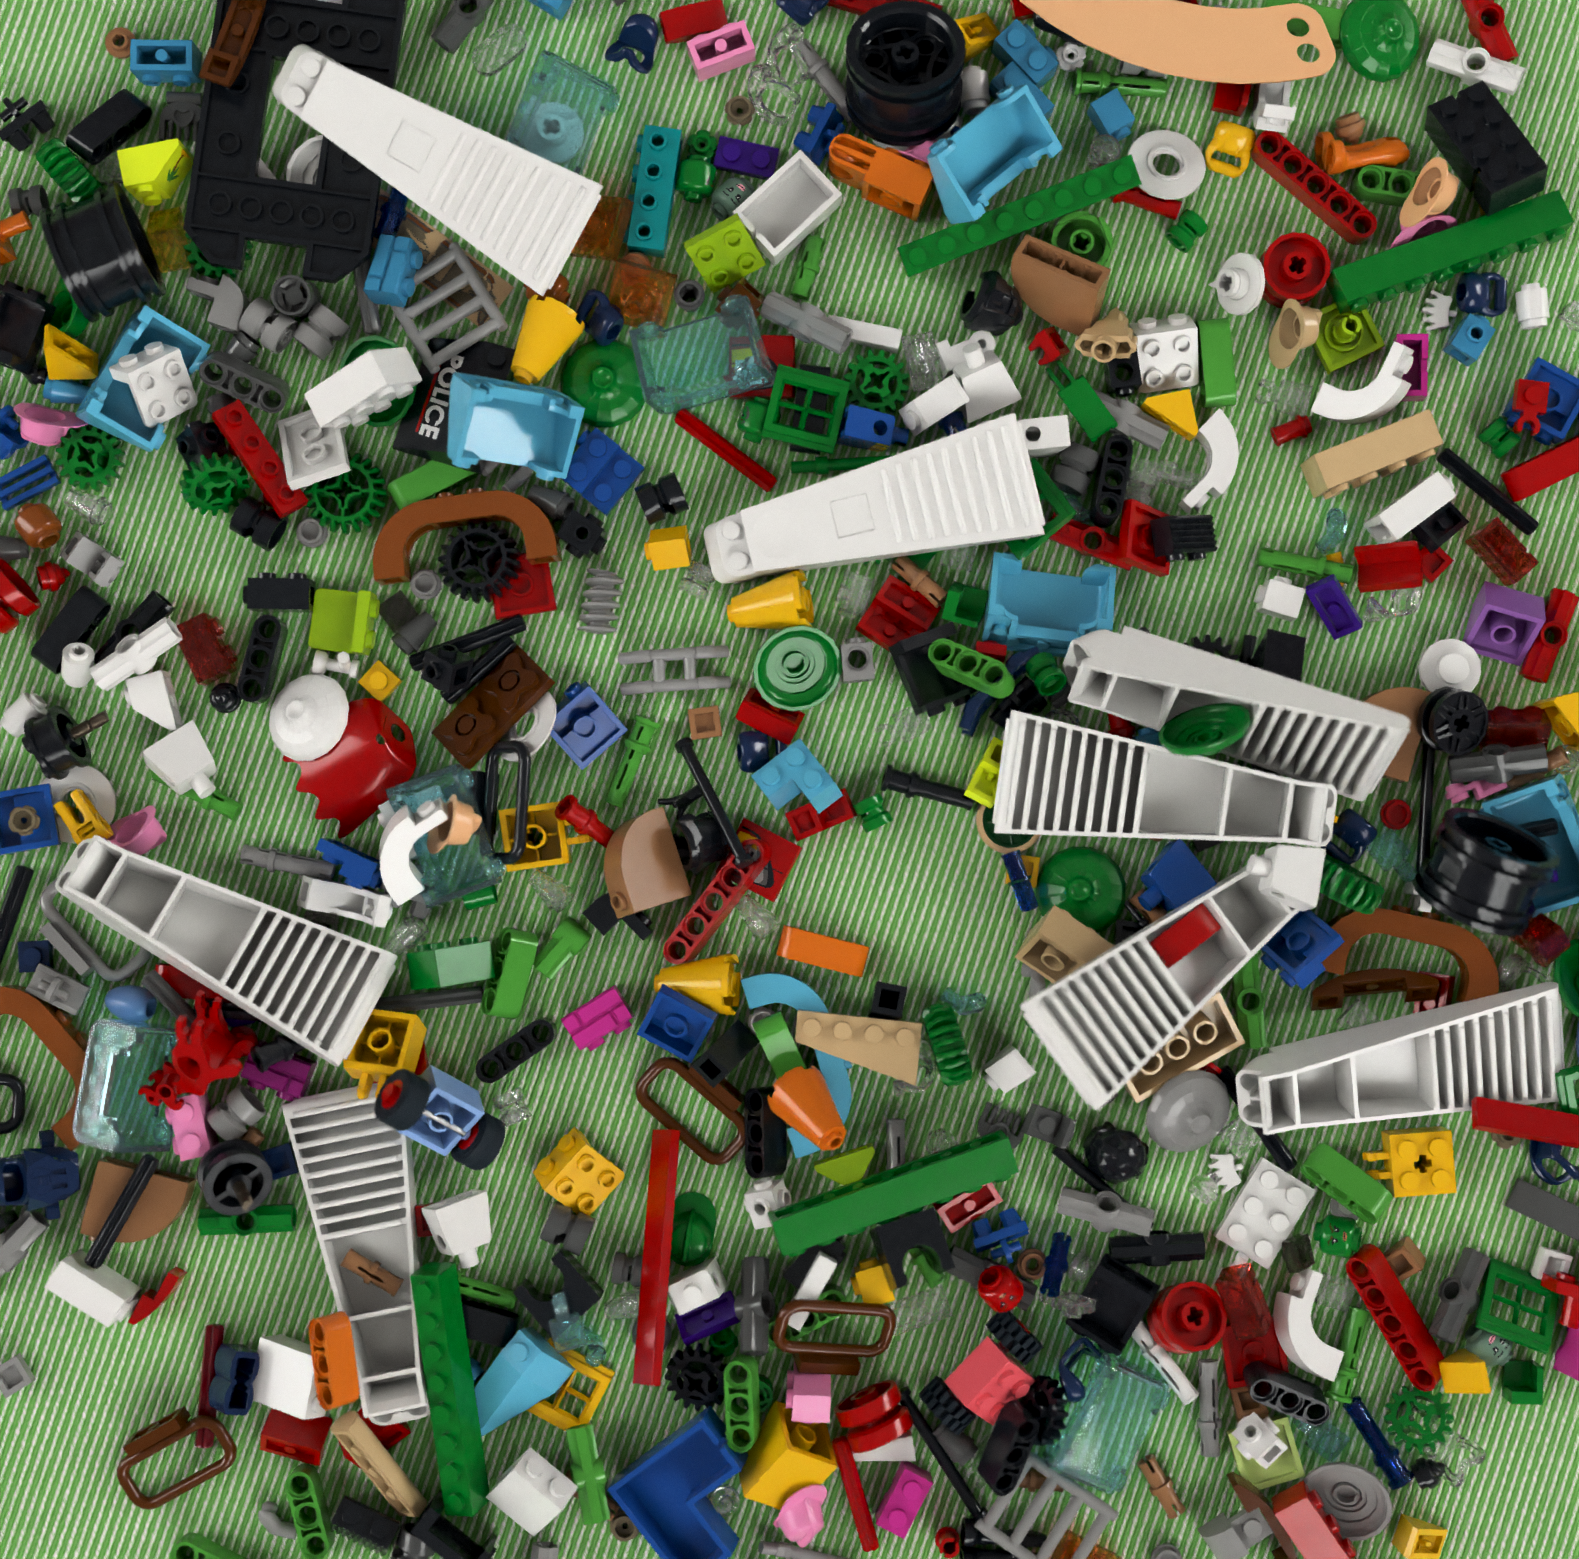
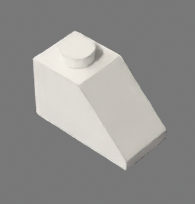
M952 374L898 411L903 418L904 424L915 437L970 401L955 375Z
M158 670L125 679L127 685L124 688L125 699L129 706L132 705L133 710L169 731H175L183 726L169 672Z
M1010 1043L982 1067L987 1073L983 1079L994 1091L1000 1088L1004 1093L1009 1092L1036 1073Z

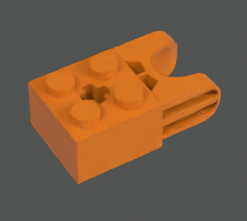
M844 133L835 136L829 146L828 170L830 175L834 179L862 191L861 198L917 222L933 184V176L929 164L916 159L914 162L903 158V155L894 148L886 147L883 149L850 134Z

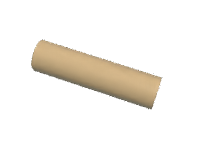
M349 1411L340 1416L330 1427L331 1432L398 1515L419 1517L427 1505L425 1497L356 1411Z

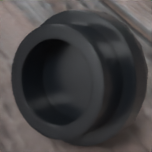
M220 683L210 693V703L215 710L221 713L234 712L242 701L237 687L231 683Z
M1423 1457L1417 1459V1463L1411 1465V1470L1422 1490L1427 1487L1430 1489L1435 1488L1440 1483V1477L1444 1474V1463L1435 1462L1433 1459Z

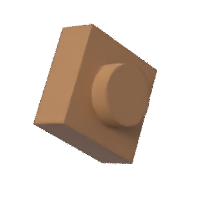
M718 705L687 709L692 740L722 736Z

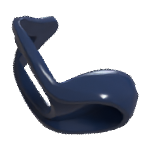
M642 13L630 16L623 25L618 40L607 49L605 59L618 62L626 58L630 66L637 72L648 74L654 65L653 55L659 36L655 20L650 15ZM629 48H633L641 52L644 56V60L640 63L636 55L634 54L633 50Z
M1530 1140L1529 1155L1534 1173L1542 1181L1549 1185H1559L1570 1178L1579 1180V1167L1573 1166L1560 1154L1562 1145ZM1545 1158L1553 1159L1566 1172L1555 1179L1543 1167L1542 1160Z
M1086 1337L1075 1341L1066 1350L1059 1362V1381L1062 1388L1065 1389L1064 1394L1068 1402H1079L1085 1398V1386L1070 1369L1076 1364L1082 1354L1093 1356L1097 1359L1102 1357L1100 1351ZM1082 1344H1084V1345L1086 1346V1348H1083V1349H1081L1080 1351H1078L1076 1354H1074L1075 1351H1076Z

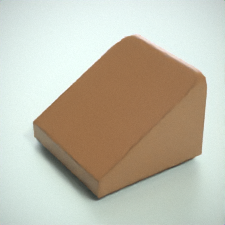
M1409 1236L1402 1238L1383 1253L1399 1282L1423 1270L1426 1262L1425 1256Z
M1247 1386L1230 1389L1237 1424L1242 1418L1250 1416L1253 1412L1262 1419L1268 1416V1407L1253 1400Z

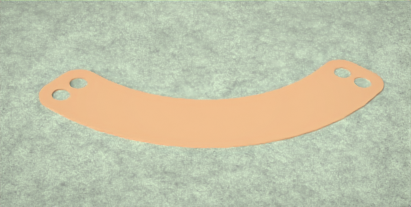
M1019 0L1049 24L1091 48L1123 62L1155 72L1198 81L1257 84L1281 83L1314 78L1326 74L1332 68L1336 59L1334 45L1321 15L1313 8L1300 3L1263 8L1233 9L1202 6L1177 0ZM1294 18L1304 20L1308 24L1309 32L1300 37L1292 35L1287 29L1288 21ZM1303 44L1315 46L1319 51V58L1314 62L1303 61L1297 54L1298 47Z

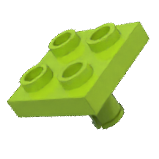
M738 213L683 242L685 250L712 293L723 289L728 284L730 285L766 265L764 257Z
M1334 302L1320 309L1322 317L1319 324V335L1316 342L1312 345L1328 375L1385 346L1367 308L1358 313L1349 311L1340 314Z

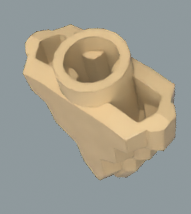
M1115 307L1102 320L1096 321L1091 328L1085 329L1075 341V348L1083 356L1094 357L1097 361L1106 363L1114 358H1129L1131 353H1134L1137 349L1138 337L1133 335V329L1128 327L1129 322L1125 313L1120 311L1118 307Z

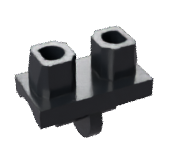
M7 96L2 99L7 108L0 113V118L4 122L12 116H15L16 119L0 130V138L4 142L8 141L19 152L24 151L34 143L23 130L31 122L42 135L56 126L51 115L47 112L49 107L43 100L37 101L25 112L21 113L20 110L29 104L23 96L14 103Z
M1024 676L1014 687L1013 692L1003 699L989 718L1005 730L1006 718L1010 719L1011 710L1028 714L1032 711L1036 714L1040 713L1048 704L1044 695L1038 692L1035 683L1027 676Z

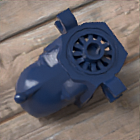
M52 1129L39 1131L40 1148L21 1149V1154L0 1158V1206L25 1205L27 1211L44 1207L47 1220L59 1219V1201L67 1199L81 1189L78 1153L61 1146H55L54 1131Z

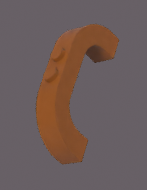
M483 488L468 489L466 494L462 495L443 492L436 494V498L421 500L402 508L387 521L374 547V580L380 585L410 582V553L415 542L427 532L467 526L468 522L479 524L481 520L486 523L505 521L518 526L524 536L527 560L532 565L562 561L559 538L556 536L557 533L546 515L533 502L519 494L500 490L484 491Z
M1392 905V910L1376 908L1373 914H1362L1352 909L1339 914L1327 923L1341 935L1344 943L1321 962L1326 972L1344 975L1348 953L1354 943L1365 935L1381 933L1438 946L1448 951L1455 958L1460 969V984L1456 1001L1465 1002L1498 994L1499 992L1497 967L1485 944L1465 928L1440 921L1441 915L1422 912V917L1411 915V908Z
M17 985L0 986V1015L10 1014L22 1019L73 1078L76 1090L74 1103L69 1112L54 1124L51 1129L70 1151L78 1149L99 1130L108 1113L111 1100V1084L107 1069L102 1059L91 1047L93 1045L92 1040L84 1032H78L71 1024L73 1019L68 1012L25 992L27 987Z

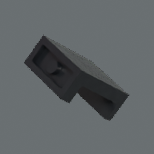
M6 280L4 285L0 284V365L29 375L44 339V326L48 323L50 324L56 307L45 301L46 295L30 288L25 293L23 292V287Z
M953 622L906 638L888 647L916 716L927 712L929 717L946 711L944 705L953 702L955 707L967 703L971 698V694L979 691L939 673L928 656L929 646L935 640L941 638L951 640L950 636L957 633ZM950 654L943 656L941 661L947 659Z
M1105 1253L1065 1323L1076 1334L1086 1336L1096 1342L1103 1351L1120 1356L1160 1286Z
M439 1490L419 1516L411 1533L443 1559H493L492 1556L497 1550L494 1547L497 1536L492 1533L483 1545L477 1544L441 1515L444 1509L442 1491Z

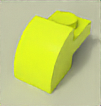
M993 737L963 794L989 809L995 803L1003 741L996 737Z

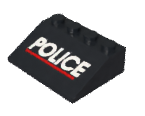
M432 338L429 340L428 347L432 354H435L457 339ZM478 341L439 365L440 370L435 374H431L422 361L419 374L423 381L417 384L414 401L401 420L392 446L393 449L457 467L452 464V460L447 456L449 393L452 374L460 372L513 382L514 373L511 371V364L515 350L486 341ZM479 460L478 464L471 465L469 469H461L482 475L486 460Z

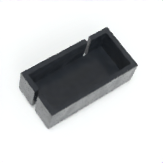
M1483 80L1459 91L1456 99L1453 95H1450L1427 106L1424 130L1469 192L1474 191V199L1487 216L1544 190L1548 166Z

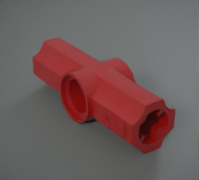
M1460 0L1469 18V32L1479 40L1482 48L1487 50L1490 56L1506 62L1516 59L1519 55L1504 24L1505 13L1503 8L1495 3L1494 0ZM1481 16L1488 17L1491 21V26L1485 25Z
M1055 512L1052 513L1049 521L1057 516ZM1071 519L1048 538L1077 550L1084 556H1092L1124 570L1130 571L1132 565L1117 559L1119 537L1106 533L1099 527H1091ZM1088 533L1095 535L1098 539V546L1094 550L1086 547L1084 543V538Z
M1557 588L1551 589L1545 605L1546 621L1529 649L1519 672V675L1523 676V678L1542 684L1547 683L1559 649L1568 638L1567 629L1579 597L1574 593ZM1546 628L1550 629L1554 634L1552 644L1548 643L1544 638Z

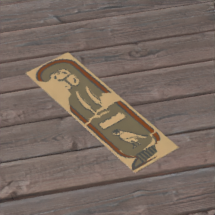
M380 188L372 243L373 249H376L381 234L411 238L422 251L423 263L421 267L449 251V245L453 241ZM463 250L499 308L514 287ZM455 261L420 284L433 292L463 272ZM468 284L443 301L456 309L476 297V294L470 284ZM484 307L466 317L477 326L490 320Z

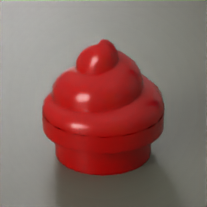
M50 561L43 562V566L36 567V574L42 591H58L60 585H63L66 578L70 576L69 570Z

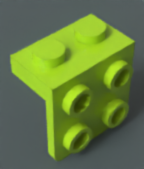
M325 588L317 589L313 603L309 646L317 650L370 656V649L374 648L376 632L373 630L374 618H378L380 601L377 600V595L371 591L358 590L357 593Z

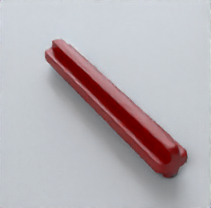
M682 408L674 418L676 424L764 491L770 492L777 483L775 476L685 408Z
M845 1436L835 1437L832 1440V1447L862 1549L865 1552H870L878 1549L879 1544L853 1453Z

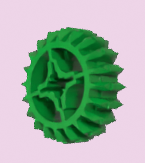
M54 137L49 142H45L40 147L41 149L36 152V160L74 203L94 197L93 190L102 187L107 192L97 178L61 139Z
M348 451L350 469L363 473L368 481L369 488L354 485V478L351 476V471L339 475L338 480L333 485L325 486L328 479L311 484L312 488L304 490L306 496L313 497L306 505L308 508H315L310 514L311 517L314 519L321 517L319 525L325 528L330 524V531L336 533L341 526L342 533L345 535L349 534L351 525L356 533H360L361 522L370 528L372 522L368 518L371 515L376 519L381 517L375 511L376 507L386 508V503L379 500V497L388 496L387 490L378 489L387 483L383 477L376 478L381 473L380 468L377 466L371 468L373 461L369 458L362 462V455L357 452L351 459ZM346 487L351 491H355L352 494H347L346 499L341 495H337L340 492H345ZM323 498L337 500L341 516L331 514L327 510ZM367 500L360 511L351 515L356 502Z
M1325 854L1319 892L1356 912L1373 914L1382 902V897L1385 893L1383 886L1347 863L1329 854Z
M944 1002L941 1004L936 1003L923 1009L921 1014L923 1024L943 1084L947 1087L957 1086L971 1080L973 1075L971 1063L952 1006Z

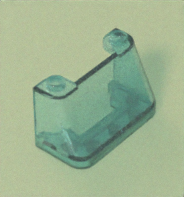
M543 50L535 65L505 141L583 176L582 168L601 120L609 112L614 113L619 104L620 95L617 94V88L557 54Z
M746 295L727 297L725 303L720 306L721 312L668 329L656 325L655 322H645L640 324L637 329L629 331L643 398L648 405L660 414H673L679 412L682 408L686 410L767 386L774 381L772 368L750 299Z
M453 764L386 789L390 804L397 803L399 808L407 804L413 813L416 812L421 804L428 800L434 801L441 797L446 803L452 794H455L458 801L471 805L474 808L475 814L481 816L471 786H474L472 774L468 768L463 769L460 764ZM483 820L467 844L446 845L435 855L429 853L427 849L428 832L413 844L424 877L421 878L422 884H429V887H427L428 891L422 893L427 909L443 906L502 882L501 876L505 875L503 863L499 857H495Z
M97 1019L92 1024L73 1120V1134L78 1142L111 1153L170 1151L173 1136L172 1125L168 1124L166 1118L158 1116L160 1106H153L148 1103L145 1094L139 1095L138 1090L142 1085L152 1086L155 1080L149 1081V1075L152 1071H163V1064L168 1061L169 1056L172 1057V1049L177 1044L175 1025L118 1019Z
M1099 1348L1102 1357L1100 1359L1094 1358L1098 1362L1095 1368L1096 1373L1091 1371L1088 1376L1090 1381L1085 1389V1398L1078 1402L1066 1424V1429L1062 1433L1060 1432L1061 1438L1057 1439L1059 1443L1047 1445L1042 1455L1047 1467L1112 1495L1115 1491L1120 1492L1124 1487L1127 1479L1125 1473L1159 1410H1164L1167 1407L1171 1393L1168 1392L1169 1385L1165 1380L1121 1356L1107 1353Z

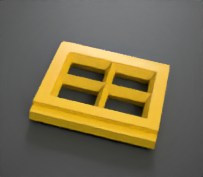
M550 1337L547 1342L575 1370L560 1387V1391L553 1404L543 1399L526 1411L566 1431L565 1429L572 1426L589 1423L615 1371ZM576 1372L597 1382L590 1397L569 1387ZM566 1392L586 1402L579 1418L558 1407Z

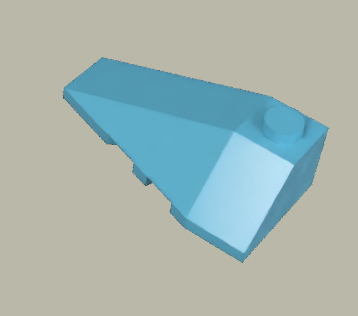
M532 1326L520 1329L474 1388L481 1437L556 1393L575 1370Z

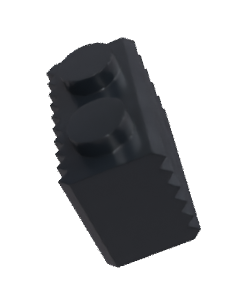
M1212 515L1165 516L1150 520L1155 558L1165 557L1166 562L1185 560L1184 556H1187L1189 562L1206 559L1207 553L1215 552L1218 548L1215 546L1217 541L1215 540L1214 522L1212 521L1214 517Z
M345 1495L331 1521L330 1530L331 1532L336 1530V1534L341 1533L342 1537L347 1536V1539H352L353 1543L358 1541L359 1545L364 1544V1548L369 1547L370 1551L375 1549L376 1554L380 1552L381 1556H384L401 1522Z

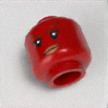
M996 1265L988 1267L981 1273L978 1280L977 1290L979 1296L995 1312L1002 1313L1012 1310L1020 1303L1023 1297L1024 1287L1022 1282L1007 1266Z

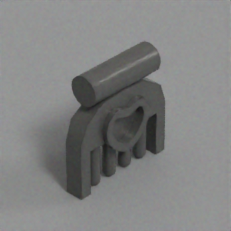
M167 91L166 101L169 105L163 108L160 115L159 139L161 141L166 140L167 122L168 140L173 139L174 123L177 125L176 138L181 140L182 129H185L184 139L189 141L190 127L193 125V141L197 140L201 108L197 105H202V93Z
M987 1101L978 1121L977 1131L979 1135L984 1136L1001 1129L1009 1138L1012 1149L1016 1148L1025 1134L1021 1130L1026 1118H1024L1018 1134L1015 1135L1022 1117L1017 1116L1010 1131L1009 1126L1014 1113H1009L1004 1123L1002 1121L1006 1110L1002 1109L996 1123L992 1124L999 1109L995 1105L986 1122V1117L992 1106V1103Z

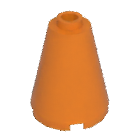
M811 1065V1069H804L802 1066H798L787 1071L774 1083L773 1088L775 1091L772 1098L768 1095L769 1108L775 1115L821 1150H835L840 1147L846 1136V1130L823 1074L815 1066Z

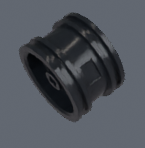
M895 1L870 9L852 25L846 43V68L848 75L846 78L845 104L850 119L864 135L877 142L892 146L920 145L925 141L937 139L955 123L961 110V76L964 71L965 40L956 21L946 12L929 4L918 1Z
M116 181L108 184L107 192L102 187L93 190L94 197L70 206H67L63 201L55 204L54 212L48 207L40 210L42 229L59 273L76 305L85 318L92 323L100 319V313L105 317L113 315L114 307L138 298L144 303L152 299L151 293L153 292L158 297L166 294L163 275L148 236L129 198Z
M1451 808L1446 810L1442 818L1443 823L1439 825L1435 833L1439 842L1433 855L1423 859L1419 872H1417L1412 882L1414 889L1420 897L1438 911L1467 926L1501 936L1522 935L1528 928L1529 920L1534 916L1536 908L1533 899L1538 888L1550 883L1553 871L1559 865L1560 859L1558 854L1536 835L1500 817L1467 808Z

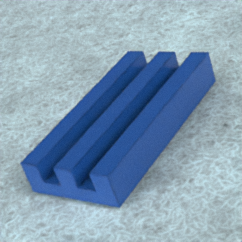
M44 454L0 477V500L4 510L9 511L62 483L47 455ZM45 465V468L3 489L9 483ZM47 475L51 476L45 482L10 500L7 496Z

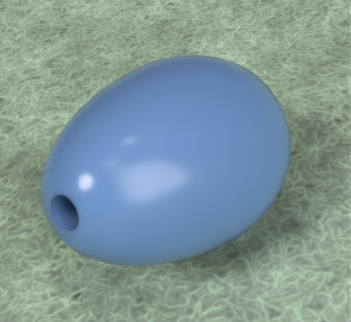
M135 985L115 987L106 994L104 1000L106 1007L112 1014L122 1020L133 1023L149 1020L154 1015L157 1007L156 998L146 988Z

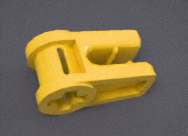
M81 789L72 791L70 797L76 804V808L84 816L83 823L69 803L58 801L53 805L68 827L77 845L85 839L93 838L94 835L107 839L114 835L108 822L99 814Z

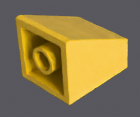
M1579 691L1536 701L1533 706L1570 753L1579 752Z
M775 1401L761 1426L760 1437L749 1450L748 1458L742 1470L738 1472L743 1496L752 1501L781 1510L786 1500L795 1492L810 1485L822 1484L838 1467L827 1424L792 1421V1408H786V1404Z

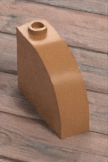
M1026 234L1014 252L1011 264L1014 286L1026 305L1045 321L1077 336L1083 333L1085 329L1091 328L1099 320L1111 269Z
M1396 687L1373 693L1360 700L1405 715L1410 720L1408 727L1410 731L1382 778L1399 783L1409 781L1420 741L1417 729L1419 708L1425 698L1432 692L1412 687Z
M663 807L647 811L625 821L615 830L608 842L604 857V876L610 895V903L617 919L692 895Z
M109 1156L98 1160L80 1233L88 1235L90 1241L94 1242L138 1164ZM156 1169L115 1242L129 1243L141 1241L156 1235L173 1224L188 1206L197 1179Z

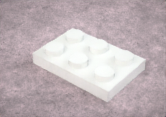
M312 410L277 421L287 483L292 491L351 471L343 428L337 430L333 426L320 428Z
M1260 1157L1213 1236L1238 1252L1245 1254L1248 1258L1268 1270L1316 1190L1265 1158Z

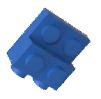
M1537 357L1534 359L1524 379L1549 382L1550 386L1547 410L1544 415H1537L1541 427L1539 433L1533 436V438L1543 445L1557 444L1564 440L1579 412V379ZM1512 395L1502 416L1508 418L1507 424L1513 428L1515 421L1520 418V412H1512ZM1523 423L1522 431L1524 428L1531 431V426L1528 423Z
M595 427L592 432L588 429L585 430L579 437L576 444L580 447L572 455L566 479H559L604 515L608 516L645 468Z
M586 681L582 684L574 682L565 690L564 694L566 697L556 704V719L550 733L551 737L581 770L587 767L628 731L626 726Z
M51 784L0 792V856L61 845L55 808L53 806ZM28 805L36 810V815L40 817V825L37 829L33 830L31 835L21 836L18 832H13L9 828V814L15 807L22 808ZM22 818L21 822L25 824L27 822V819Z
M320 838L315 850L323 853L322 859L335 865H342L338 874L346 877L344 883L360 890L362 888L367 889L368 887L374 889L381 887L383 880L380 871V860L337 840Z
M1310 909L1299 911L1260 949L1263 953L1260 959L1272 972L1278 968L1281 971L1279 976L1290 988L1297 985L1303 990L1326 970L1321 962L1342 945L1344 940L1340 934Z
M663 984L637 1035L692 1063L718 1013Z

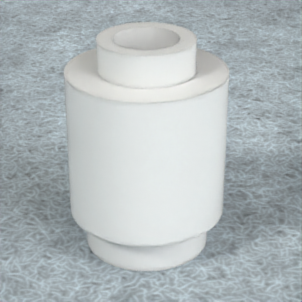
M968 66L964 68L961 76V107H963L964 114L977 115L990 103L988 72L981 70L980 66Z
M1540 283L1522 285L1521 291L1515 293L1518 323L1522 324V330L1548 326L1547 318H1550L1547 288H1540Z
M75 642L65 646L62 651L61 676L65 683L71 687H84L92 679L90 668L94 666L95 653L89 645Z
M24 692L3 713L4 717L0 720V723L8 733L19 738L22 734L25 735L24 723L26 720L32 717L40 719L47 715V710L45 709L47 703L36 693L30 695Z

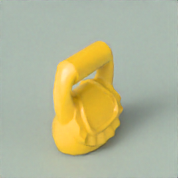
M1220 121L1215 128L1214 138L1208 144L1205 151V165L1208 170L1231 178L1241 176L1248 168L1251 149L1256 140L1255 131L1233 122ZM1215 151H1219L1220 153L1235 156V158L1238 157L1241 160L1240 167L1212 158V155Z

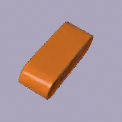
M783 925L776 955L863 977L870 947Z
M343 1311L312 1319L308 1327L316 1393L320 1406L328 1411L357 1401L360 1389L352 1327L348 1315Z

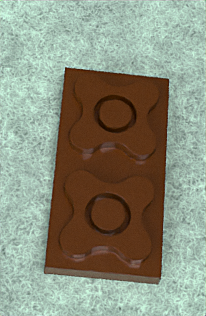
M516 645L432 731V734L469 771L555 682L523 649Z

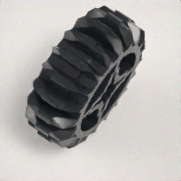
M481 520L476 528L473 522H468V530L466 531L462 527L457 526L459 535L456 537L451 534L448 535L447 538L451 544L441 545V549L446 555L438 557V561L443 564L439 568V573L442 576H446L443 579V583L447 587L451 586L450 591L455 596L460 594V598L463 601H468L472 597V601L479 604L483 596L487 602H491L493 593L502 598L503 593L501 589L504 586L506 589L512 590V585L508 582L509 579L515 580L519 577L513 570L521 568V562L516 559L521 556V552L518 548H514L517 544L516 540L513 537H509V532L505 528L499 530V526L496 523H492L488 527L487 523ZM481 541H489L496 544L493 546L487 545L486 547L478 548L475 546L474 543ZM466 550L465 559L459 563L462 553ZM475 553L480 558H482V565L485 569V572L481 569L480 566H478V559L476 558ZM499 557H502L500 567L494 575L493 568L496 565L495 563L500 560ZM476 576H481L485 579V581L481 583H468L463 581L468 577L472 579Z

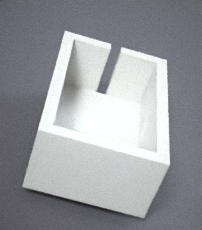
M799 150L733 211V215L738 213L752 239H756L758 249L776 266L807 235L814 231L842 205V193Z
M407 347L369 350L306 392L304 396L320 428L333 426L337 430L349 424H352L353 427L365 424L370 420V414L388 409L392 406L390 401L395 398L400 399L414 392L413 386L423 380Z

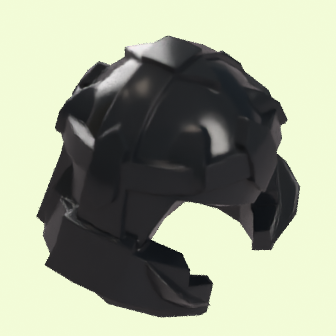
M998 271L981 272L979 276L982 279L981 287L977 298L974 299V291L967 290L961 305L960 318L964 322V328L974 331H990L992 335L999 336L1012 326L1018 325L1022 320L1023 305L1021 297L1015 286L1012 287L1007 284Z
M711 811L701 813L698 816L688 813L682 815L675 823L676 827L685 836L684 838L683 836L678 837L677 833L673 834L685 870H691L696 876L711 863L722 861L728 856L730 852L729 845Z
M1105 1122L1103 1126L1094 1127L1083 1144L1086 1159L1089 1163L1088 1168L1101 1179L1113 1184L1127 1182L1134 1178L1139 1179L1148 1164L1147 1154L1149 1147L1147 1144L1142 1142L1132 1131L1117 1130L1110 1122Z

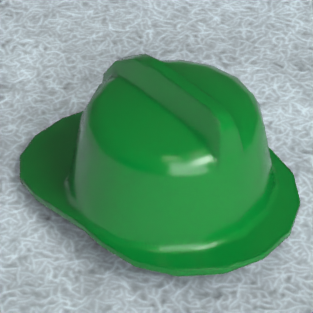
M61 277L49 303L56 307L50 324L70 337L77 338L85 330L89 321L76 305Z
M687 1192L675 1199L670 1259L679 1265L695 1266L702 1263L710 1255L716 1227V1210L713 1203L705 1195L697 1192Z

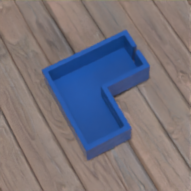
M711 1406L707 1407L617 1473L607 1489L661 1559H727L733 1555L739 1541V1537L706 1495L741 1471L748 1458V1453L735 1452L729 1447L725 1435L726 1425Z

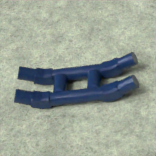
M1037 646L1024 652L1015 653L1006 661L1005 666L1014 681L1022 674L1027 673L1025 669L1027 662L1034 655L1040 653ZM998 676L992 683H997L1003 676ZM981 691L975 696L973 695L967 701L963 710L964 714L958 726L962 729L961 733L968 737H973L981 716L998 698Z

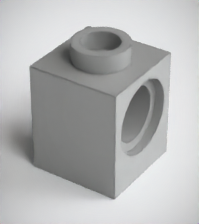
M864 637L845 639L846 644H842L839 647L843 684L874 681L875 674L871 642H864ZM852 652L862 653L865 657V665L860 668L852 667L848 662V656Z

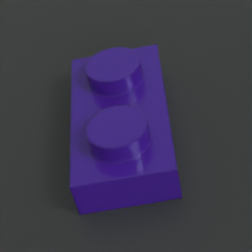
M720 136L713 165L718 170L768 180L775 173L779 149Z
M1335 574L1306 586L1307 596L1334 640L1363 628L1360 616Z
M731 1290L721 1294L717 1299L683 1315H674L681 1338L686 1346L741 1322L735 1314V1296Z

